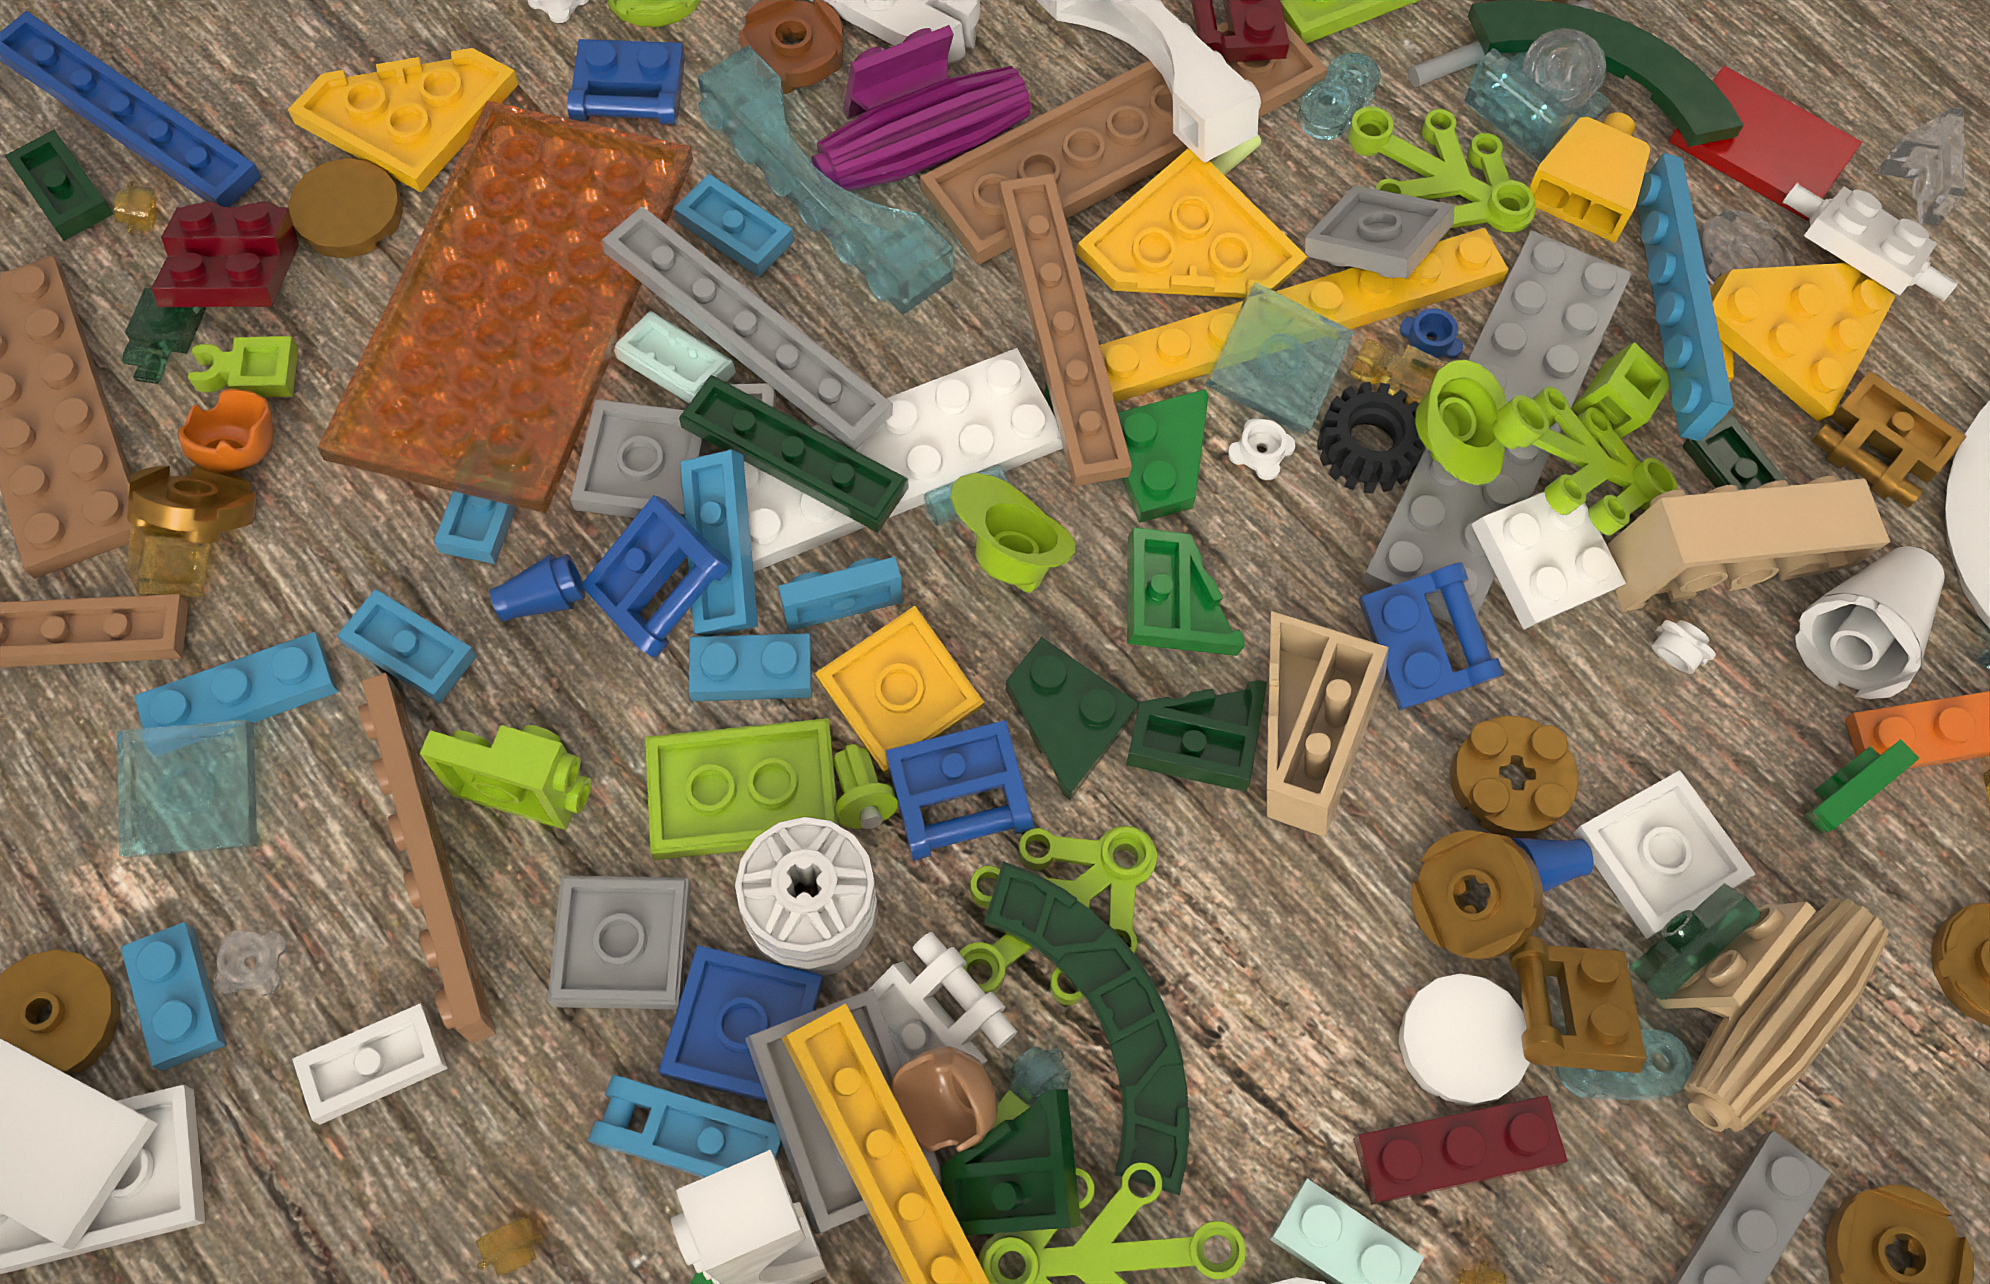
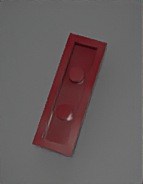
M1547 1095L1363 1133L1353 1138L1371 1205L1559 1166L1568 1162Z

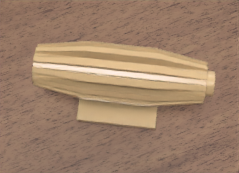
M1840 898L1829 901L1817 913H1815L1816 910L1807 901L1779 905L1770 903L1761 907L1736 910L1728 908L1713 917L1706 925L1704 933L1707 936L1694 953L1683 957L1671 968L1668 973L1670 982L1656 998V1001L1664 1009L1700 1008L1721 1016L1684 1087L1686 1089L1684 1092L1686 1097L1691 1100L1688 1104V1109L1699 1122L1717 1132H1722L1728 1128L1739 1132L1799 1081L1858 1003L1889 939L1887 938L1889 934L1887 928H1884L1882 921L1877 916L1872 915L1867 908L1854 904V901L1848 899L1842 901Z

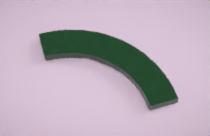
M1496 0L1471 5L1468 19L1485 55L1515 52L1551 55L1554 49L1584 56L1583 62L1603 69L1622 80L1627 75L1652 93L1650 99L1670 118L1689 147L1735 138L1744 126L1732 104L1717 85L1697 65L1669 44L1631 23L1602 12L1552 1Z
M1003 861L984 925L1018 939L1050 960L1069 978L1085 998L1097 1017L1109 1043L1117 1069L1122 1105L1120 1150L1114 1175L1123 1177L1126 1169L1132 1164L1139 1162L1148 1163L1159 1171L1162 1178V1190L1180 1196L1187 1163L1190 1129L1187 1084L1182 1052L1172 1020L1156 986L1137 956L1118 933L1102 921L1091 909L1079 902L1075 896L1036 873ZM1137 1170L1130 1176L1129 1180L1155 1188L1154 1176L1147 1170Z

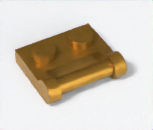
M1529 936L1519 948L1508 954L1510 966L1514 971L1518 972L1526 1023V1030L1521 1035L1524 1058L1528 1062L1545 1066L1630 1073L1641 1072L1647 1057L1625 951L1546 945L1543 939ZM1545 976L1558 978L1567 1035H1562L1558 1029L1553 1027Z

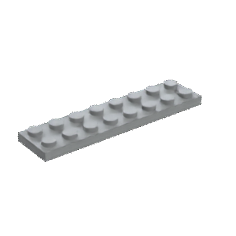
M1531 230L1468 361L1482 365L1495 376L1504 390L1507 403L1516 395H1525L1532 399L1545 387L1551 386L1565 396L1571 409L1632 272ZM1558 423L1549 426V429L1558 433L1561 432L1562 428ZM1532 444L1529 447H1518L1517 449H1510L1505 446L1504 461L1500 474L1488 484L1473 485L1460 481L1446 471L1439 462L1430 456L1429 450L1425 448L1361 583L1376 590H1381L1429 574L1440 568L1462 562L1469 579L1464 582L1477 617L1496 574L1471 524L1483 516L1530 498L1551 453ZM1441 591L1425 596L1432 615L1453 624Z

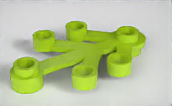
M1368 106L1355 112L1349 127L1348 140L1356 153L1363 156H1373L1380 152L1426 177L1406 181L1384 179L1377 183L1375 189L1427 200L1460 195L1474 202L1454 206V224L1451 228L1488 223L1499 231L1513 233L1522 231L1531 224L1536 213L1534 194L1524 183L1510 180L1501 156L1503 145L1497 136L1490 133L1476 135L1472 139L1467 152L1468 162L1473 167L1483 170L1487 181L1486 184L1470 174L1455 133L1456 118L1451 112L1444 109L1430 111L1426 115L1421 129L1423 139L1429 144L1436 146L1440 159L1393 135V119L1385 110ZM1433 125H1440L1445 130L1437 129ZM1479 149H1485L1491 154L1482 153ZM1449 230L1440 240L1444 239L1447 236Z
M1545 387L1532 399L1525 395H1516L1496 413V420L1492 425L1493 432L1497 439L1507 448H1526L1532 444L1582 468L1572 476L1568 474L1561 475L1545 488L1544 493L1547 502L1559 514L1569 515L1586 502L1587 493L1606 480L1622 487L1623 491L1618 496L1606 495L1589 508L1588 513L1591 522L1605 535H1612L1628 524L1630 514L1636 509L1647 510L1650 508V501L1656 496L1678 490L1675 477L1662 462L1655 458H1647L1640 462L1635 458L1612 429L1608 418L1600 410L1589 407L1577 417L1570 409L1565 396L1554 387ZM1558 423L1568 437L1549 429V426ZM1598 443H1601V445L1605 448V450L1608 452L1611 458L1606 454V452Z
M1132 826L1114 827L1105 832L1098 841L1053 836L1049 831L1041 828H1034L1025 832L1019 842L1018 855L1022 864L1027 868L1043 870L1049 867L1053 861L1092 866L1074 881L1045 879L1068 891L1088 908L1090 902L1110 886L1109 926L1128 941L1130 949L1135 954L1138 946L1137 935L1133 930L1136 886L1150 878L1157 862V851L1151 838L1142 830ZM1032 841H1041L1047 845L1049 852L1042 858H1035L1028 854L1026 846ZM1120 850H1127L1135 856L1136 863L1128 868L1121 867L1115 862L1113 855ZM989 865L980 867L971 877L970 894L974 902L981 907L989 908L992 896H986L979 892L977 884L984 878H993L997 881L1001 870L998 867ZM1006 934L993 945L975 942L962 948L959 953L967 962L964 966L966 972L975 964H983L990 969L991 978L983 984H978V986L985 994L989 992L995 994L1004 982L1005 969L1032 947ZM1056 967L1050 980V992L1053 998L1063 1005H1075L1082 1001L1084 997L1079 991L1068 994L1059 988L1057 980L1064 974Z
M1139 1162L1132 1164L1126 1169L1122 1177V1187L1074 1246L1045 1248L1058 1229L996 1233L982 1247L978 1261L990 1284H1053L1047 1277L1077 1275L1085 1284H1128L1116 1272L1196 1266L1203 1275L1212 1279H1226L1236 1274L1242 1267L1246 1256V1247L1239 1231L1223 1221H1209L1202 1224L1195 1231L1193 1237L1112 1243L1140 1207L1152 1203L1161 1193L1162 1178L1159 1171L1151 1164ZM1076 1168V1175L1082 1177L1088 1187L1085 1198L1079 1202V1209H1082L1093 1200L1095 1183L1088 1172ZM1137 1170H1147L1154 1176L1156 1182L1155 1189L1147 1197H1138L1129 1188L1130 1176ZM1214 1235L1225 1237L1230 1244V1255L1221 1263L1211 1262L1204 1254L1206 1240ZM1008 1251L1020 1253L1025 1260V1271L1019 1278H1009L1001 1270V1259Z

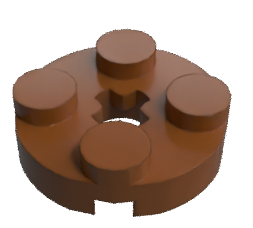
M760 0L746 14V24L742 31L740 29L739 35L743 61L753 75L768 83L772 91L779 94H788L796 88L813 85L822 81L831 73L837 72L843 65L844 38L842 22L837 12L825 1L813 0V3L798 0ZM789 35L794 40L803 39L795 45H786L783 42V38Z

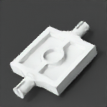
M1797 182L1782 202L1810 218L1811 227L1804 235L1806 238L1899 296L1907 286L1916 284L1940 299L1941 302H1944L1959 283L1930 266L1931 262L1928 257L1937 243L1929 239V233L1924 227L1909 219L1898 220L1881 209V203L1874 196L1865 191H1851L1843 186L1834 198L1823 200Z

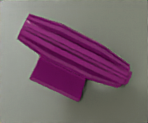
M950 25L934 31L930 28L917 30L906 37L903 43L885 50L882 47L870 48L857 56L854 62H851L843 107L847 119L861 113L863 114L817 142V154L811 156L815 174L823 187L831 184L836 193L899 181L959 157L989 142L1030 116L1031 103L1023 78L1020 77L1018 70L1013 68V66L947 78L948 54L954 36Z

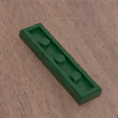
M710 375L679 417L681 428L724 451L732 449L743 454L744 461L877 533H879L909 488L908 478L713 375Z

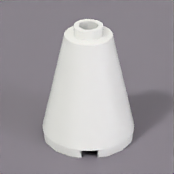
M1911 546L1899 547L1812 602L1802 613L1798 621L1800 622V631L1795 636L1796 648L1805 665L1822 682L1835 689L1839 683L1859 690L1855 696L1860 698H1888L1906 689L1920 670L1943 587L1945 574L1940 562L1923 549Z

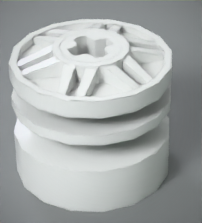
M809 817L779 822L756 837L741 858L735 882L739 910L746 925L749 938L764 961L826 976L838 973L861 956L874 936L878 906L869 855L852 833L832 821ZM801 882L809 888L817 883L819 894L812 898L809 894L803 892L796 897L794 886Z

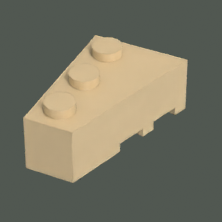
M1271 611L1267 753L1268 818L1323 837L1327 836L1385 680L1389 647Z

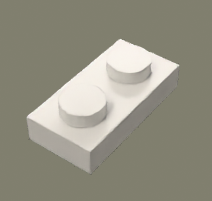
M421 1003L292 1059L311 1120L319 1125L448 1069L428 1010Z

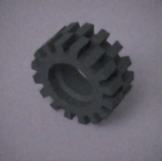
M1371 382L1361 383L1357 393L1352 386L1344 389L1341 398L1336 396L1331 402L1321 426L1317 441V450H1322L1319 459L1323 467L1333 463L1329 475L1335 481L1342 474L1347 476L1348 479L1344 487L1354 490L1357 481L1364 483L1363 493H1374L1378 483H1380L1383 492L1392 490L1396 481L1400 485L1408 479L1410 473H1413L1425 447L1418 437L1415 426V413L1419 404L1414 401L1406 406L1404 403L1408 393L1399 389L1395 397L1389 395L1390 384L1380 383L1377 392H1372ZM1357 425L1376 426L1384 430L1391 437L1393 446L1387 451L1366 449L1353 439L1351 430Z

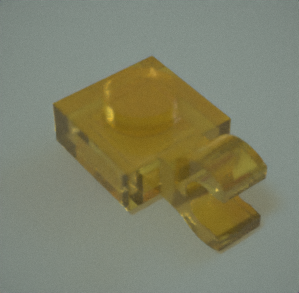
M1366 339L1349 374L1363 383L1390 384L1388 394L1394 397L1399 389L1408 393L1404 403L1408 406L1414 401L1418 404L1420 403L1422 397L1430 390L1437 371L1447 363L1409 344L1402 356H1399L1379 342Z

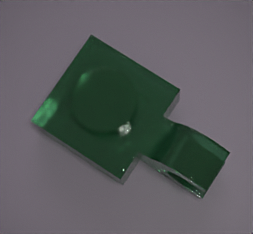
M144 288L125 330V334L130 341L126 345L122 356L124 364L138 366L133 376L135 381L158 384L164 375L170 353H188L205 314V307H158L152 289Z

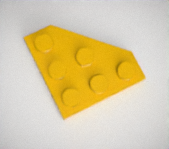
M474 48L451 51L452 59L421 64L420 58L415 57L376 64L377 72L347 77L344 70L322 73L288 108V111L296 125L360 160H367L385 169L389 176L421 193L519 83L515 70Z
M1189 148L1077 244L1075 251L1113 291L1250 299L1274 292L1300 269L1307 259V256L1210 161L1204 163Z
M1848 263L1732 269L1718 277L1710 289L1720 339L1816 421L1833 415L1895 299V296L1883 285Z

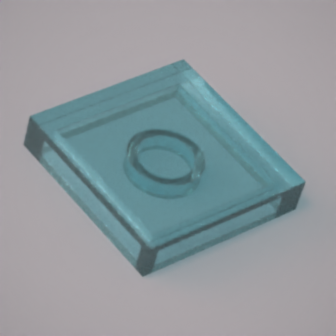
M1254 282L1247 292L1205 386L1305 435L1312 428L1355 332Z
M247 720L117 731L119 857L135 858L257 847L254 723Z

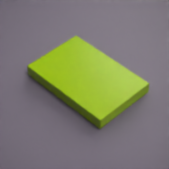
M829 718L645 737L650 851L653 860L747 851L756 837L777 823L802 817L832 821L839 826L835 808L837 797Z

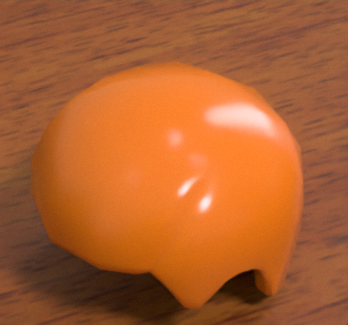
M227 389L220 392L216 406L211 409L202 410L198 405H193L185 425L178 430L183 455L192 463L214 473L231 474L257 465L268 455L273 446V425L267 399L253 391Z

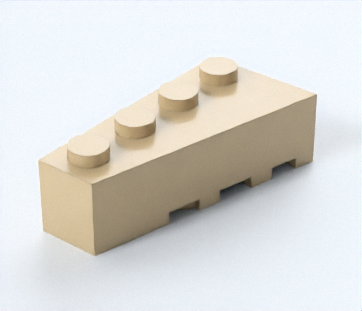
M1825 476L1801 485L1789 486L1787 481L1779 480L1764 484L1756 489L1738 490L1735 485H1726L1710 490L1705 494L1687 495L1684 490L1665 492L1650 501L1651 507L1610 541L1607 547L1626 582L1625 585L1615 590L1621 610L1626 612L1643 608L1646 605L1645 601L1652 595L1667 592L1672 603L1692 599L1697 595L1696 592L1714 587L1725 581L1728 591L1749 588L1754 584L1770 579L1777 573L1781 581L1854 567L1890 543L1866 479L1838 481L1836 476Z

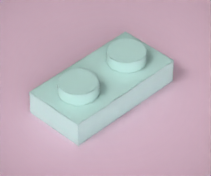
M1308 1178L1302 1182L1269 1238L1272 1242L1334 1284H1410L1424 1259V1256Z

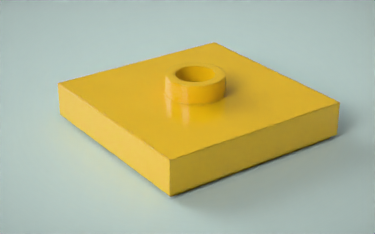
M913 606L815 672L818 681L864 747L869 751V754L884 775L889 772L885 750L940 737L984 707L982 698L916 606Z

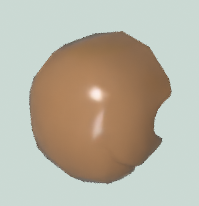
M951 1046L935 1047L915 1056L899 1067L890 1083L891 1092L918 1144L929 1152L952 1145H957V1151L961 1152L984 1139L986 1134L993 1128L998 1112L994 1083L980 1060Z

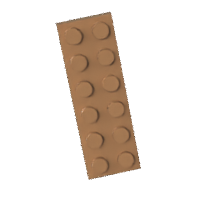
M54 255L0 273V491L23 568L36 579L151 535L149 527L136 526L127 521L128 489L131 473L64 270Z

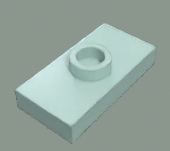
M649 311L612 346L618 360L687 403L692 401L710 375L727 382L736 373L733 360L652 311Z

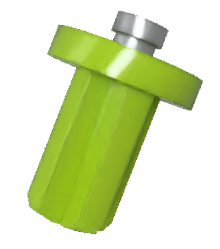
M850 744L845 747V750L835 754L833 761L844 793L835 806L840 824L852 829H872L889 819L898 808V800L891 786L878 782L869 751L866 748H859L856 744Z

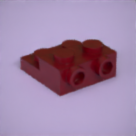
M209 201L177 207L161 236L167 258L151 287L157 306L272 307L299 246L289 207H278L266 201L246 204L240 207H222L217 203Z

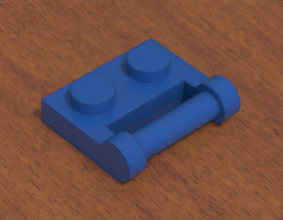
M579 39L572 89H569L567 99L570 121L587 122L589 116L659 119L660 124L677 125L685 63L683 43Z
M653 495L582 582L581 587L640 650L649 656L658 657L669 643L666 636L714 579L721 581L732 567V564L721 552L712 547L666 499ZM688 556L695 563L694 566L647 622L641 616V611Z
M1462 562L1363 595L1358 599L1373 642L1389 647L1385 676L1398 711L1504 676L1499 659L1491 658L1466 591L1464 582L1469 579ZM1439 591L1442 593L1469 666L1454 673L1425 597Z
M1006 720L885 750L912 861L931 857V850L1010 829L1013 830L1014 834H1019L1034 828ZM998 788L1003 790L1006 802L1004 806L924 825L920 808Z

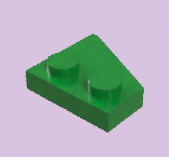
M1206 389L1117 412L1132 465L1129 477L1122 478L1139 523L1193 508L1196 498L1209 397Z
M1133 527L1127 537V644L1237 656L1245 647L1244 637L1240 629L1232 631L1219 605L1223 596L1213 577L1205 572L1202 566V556L1191 534Z
M1901 739L1881 754L1872 746H1869L1814 790L1822 800L1803 816L1821 834L1828 831L1831 832L1920 758Z

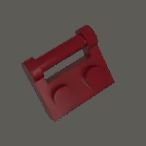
M1191 0L1197 37L1210 49L1219 52L1226 63L1286 59L1290 44L1280 0H1223L1230 36H1224L1222 32L1218 31L1212 0Z

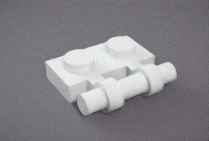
M929 932L913 946L915 953L927 966L918 977L903 961L893 964L870 987V989H874L900 1062L903 1065L915 1056L935 1047L951 1046L974 1056L984 1065L988 1060L971 1040L982 1030L994 1046L999 1049L1009 1042L1018 1031L1002 1014L1005 1006L993 992L985 994L966 972L964 966L967 962L954 947L947 949L933 932ZM942 986L949 991L966 1011L956 1022L933 997Z

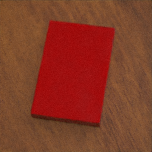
M1724 65L1712 81L1732 104L1744 124L1738 136L1689 147L1680 131L1676 128L1669 143L1807 221L1809 219L1807 216L1786 203H1782L1798 182L1799 185L1823 199L1862 141Z

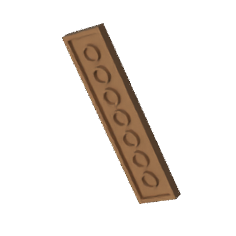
M1227 21L1217 25L1218 31L1222 32L1224 36H1230ZM1286 21L1285 25L1290 44L1286 59L1227 63L1244 80L1251 81L1257 88L1261 99L1258 118L1325 83L1328 69ZM1148 60L920 176V190L976 264L980 265L1012 248L998 195L1000 181L1053 173L1064 216L1067 219L1168 166L1186 151L1188 147L1173 133L1172 94L1163 75Z

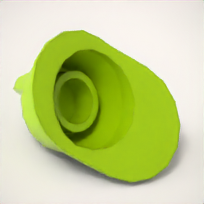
M1465 359L1450 361L1437 371L1430 390L1422 397L1415 413V426L1418 437L1426 449L1429 450L1430 456L1454 477L1473 485L1490 483L1500 474L1504 461L1505 446L1495 436L1492 425L1496 420L1497 411L1507 404L1504 390L1495 376L1478 363Z
M971 473L960 476L952 484L950 499L954 510L963 522L976 533V559L980 567L991 577L1001 582L1013 584L1024 592L1031 593L1039 587L1051 567L1068 563L1074 556L1075 541L1070 532L1057 521L1047 516L1028 497L1008 482L992 475Z

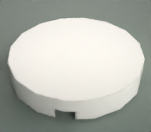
M1461 973L1437 978L1412 997L1403 1015L1398 1043L1405 1067L1420 1087L1436 1098L1440 1096L1446 1101L1455 1102L1453 1103L1455 1105L1465 1107L1492 1103L1520 1083L1530 1064L1524 1058L1521 1035L1526 1030L1524 1011L1508 991L1486 978Z

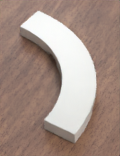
M1989 400L1965 433L1967 437L1959 446L1954 457L1947 483L1944 519L1947 547L1951 552L1954 566L1960 577L1959 583L1979 617L1990 629Z

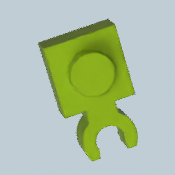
M292 336L234 337L233 349L229 352H222L220 348L212 344L196 345L192 347V354L200 365L212 366L204 372H189L188 379L197 391L203 393L216 392L227 385L229 389L253 391L262 397H293L299 348Z

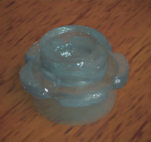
M1033 1047L1022 1054L1011 1069V1075L1014 1077L1010 1086L1011 1091L1020 1099L1024 1098L1030 1106H1033L1039 1101L1037 1097L1045 1091L1064 1089L1071 1078V1071L1062 1062L1064 1058L1062 1051L1058 1048L1043 1051L1040 1047Z

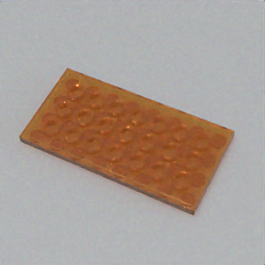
M487 101L317 447L323 460L547 513L615 350L616 343L620 338L642 285V282L605 254L602 239L641 206L667 225L693 162L691 146Z

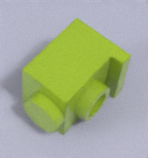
M1633 342L1604 362L1584 394L1574 401L1571 409L1580 415L1589 407L1597 408L1608 418L1612 429L1621 439L1650 420L1670 388L1668 373Z

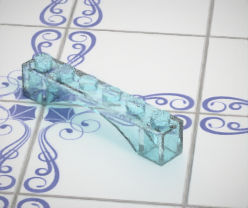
M749 45L697 77L701 95L698 107L706 123L715 131L721 129L731 139L732 145L739 157L747 164L753 162L764 173L765 179L773 192L781 198L786 196L797 207L804 223L814 232L820 230L831 241L832 247L839 259L849 267L854 265L866 277L871 291L882 302L889 300L904 315L953 280V247L919 213L893 209L862 199L836 185L813 166L797 146L787 126L781 77Z

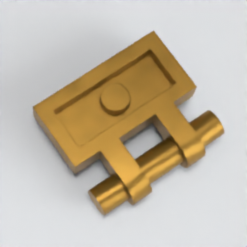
M1869 371L1831 417L1850 430L1847 435L1844 436L1828 424H1825L1811 442L1830 454L1827 460L1839 469L1845 465L1873 484L1870 488L1872 492L1883 499L1890 496L1908 509L1922 494L1923 490L1904 478L1907 473L1911 472L1928 484L1940 472L1967 436ZM1866 441L1893 461L1887 466L1860 446Z

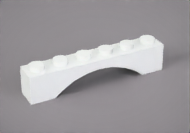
M1036 0L1057 21L1080 24L1106 32L1129 43L1145 55L1163 75L1172 94L1173 133L1204 163L1258 136V115L1261 99L1255 85L1249 80H1244L1226 63L1219 52L1210 49L1195 35L1187 23H1182L1165 8L1161 0Z
M771 1150L676 1190L683 1213L671 1217L673 1231L688 1266L693 1264L697 1273L703 1272L706 1280L712 1279L714 1284H810L829 1275L805 1210L800 1202H792L778 1162Z

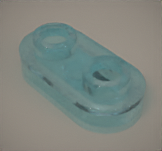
M1345 53L1331 62L1327 67V76L1313 83L1301 99L1297 121L1303 132L1315 139L1332 140L1341 136L1349 128L1355 112L1363 107H1367L1374 98L1381 78L1380 69L1370 57L1360 53Z
M1641 1030L1647 1058L1640 1073L1605 1070L1597 1072L1593 1069L1555 1066V1069L1563 1086L1581 1098L1660 1100L1681 1091L1685 1087L1692 1073V1060L1685 1045L1674 1035L1661 1030ZM1652 1052L1660 1053L1665 1057L1668 1063L1667 1073H1662L1653 1066L1651 1061Z

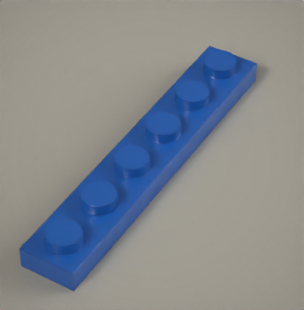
M25 11L0 32L1 62L206 202H214L222 207H230L262 178L253 162L28 11Z

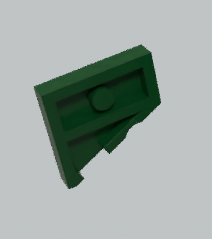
M1043 637L1038 640L1006 680L1005 690L1018 714L1025 718L1030 727L1029 734L1040 754L1044 753L1058 779L1060 791L1071 800L1136 715L1139 703Z
M1260 680L1247 683L1245 690L1215 695L1212 688L1190 692L1187 696L1180 699L1163 697L1139 702L1126 765L1247 792L1251 781L1267 682Z
M1068 1089L1045 1091L1037 1097L1039 1101L1013 1120L1003 1121L989 1131L981 1143L974 1148L961 1151L940 1166L942 1191L965 1235L1081 1226Z

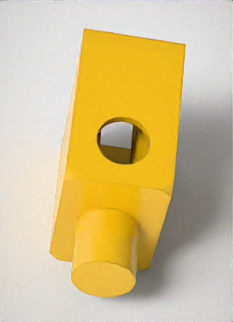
M1619 112L1607 115L1603 123L1588 116L1580 117L1540 163L1529 188L1534 194L1536 208L1616 243L1636 207L1651 150L1647 142L1632 136L1635 131V123L1632 118Z

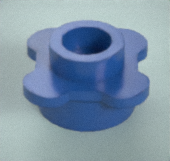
M1436 308L1426 309L1420 312L1416 318H1405L1400 325V334L1408 339L1412 348L1410 358L1419 365H1428L1432 359L1444 356L1449 359H1455L1463 350L1462 341L1456 338L1458 333L1457 322L1452 315L1444 310ZM1426 336H1431V337L1435 338L1436 340H1435V341L1429 340V339H1427Z

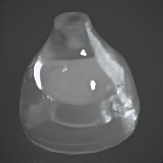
M1559 28L1544 33L1532 43L1524 58L1522 69L1524 89L1531 101L1543 110L1562 113L1579 108L1597 95L1605 81L1607 71L1605 53L1595 39L1580 30Z

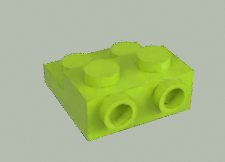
M501 725L492 746L484 738L467 731L456 730L453 736H448L430 730L419 753L451 796L563 830H567L573 813L580 814L583 811L591 791V778L579 775L580 757L567 753L560 742V737L555 733L534 725H525L523 731Z

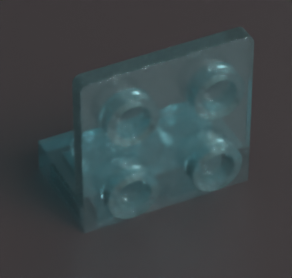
M1494 48L1479 60L1464 99L1468 106L1539 163L1545 159L1580 117L1588 116L1596 120L1607 111L1610 105V100L1552 54L1519 52L1512 59L1508 60Z

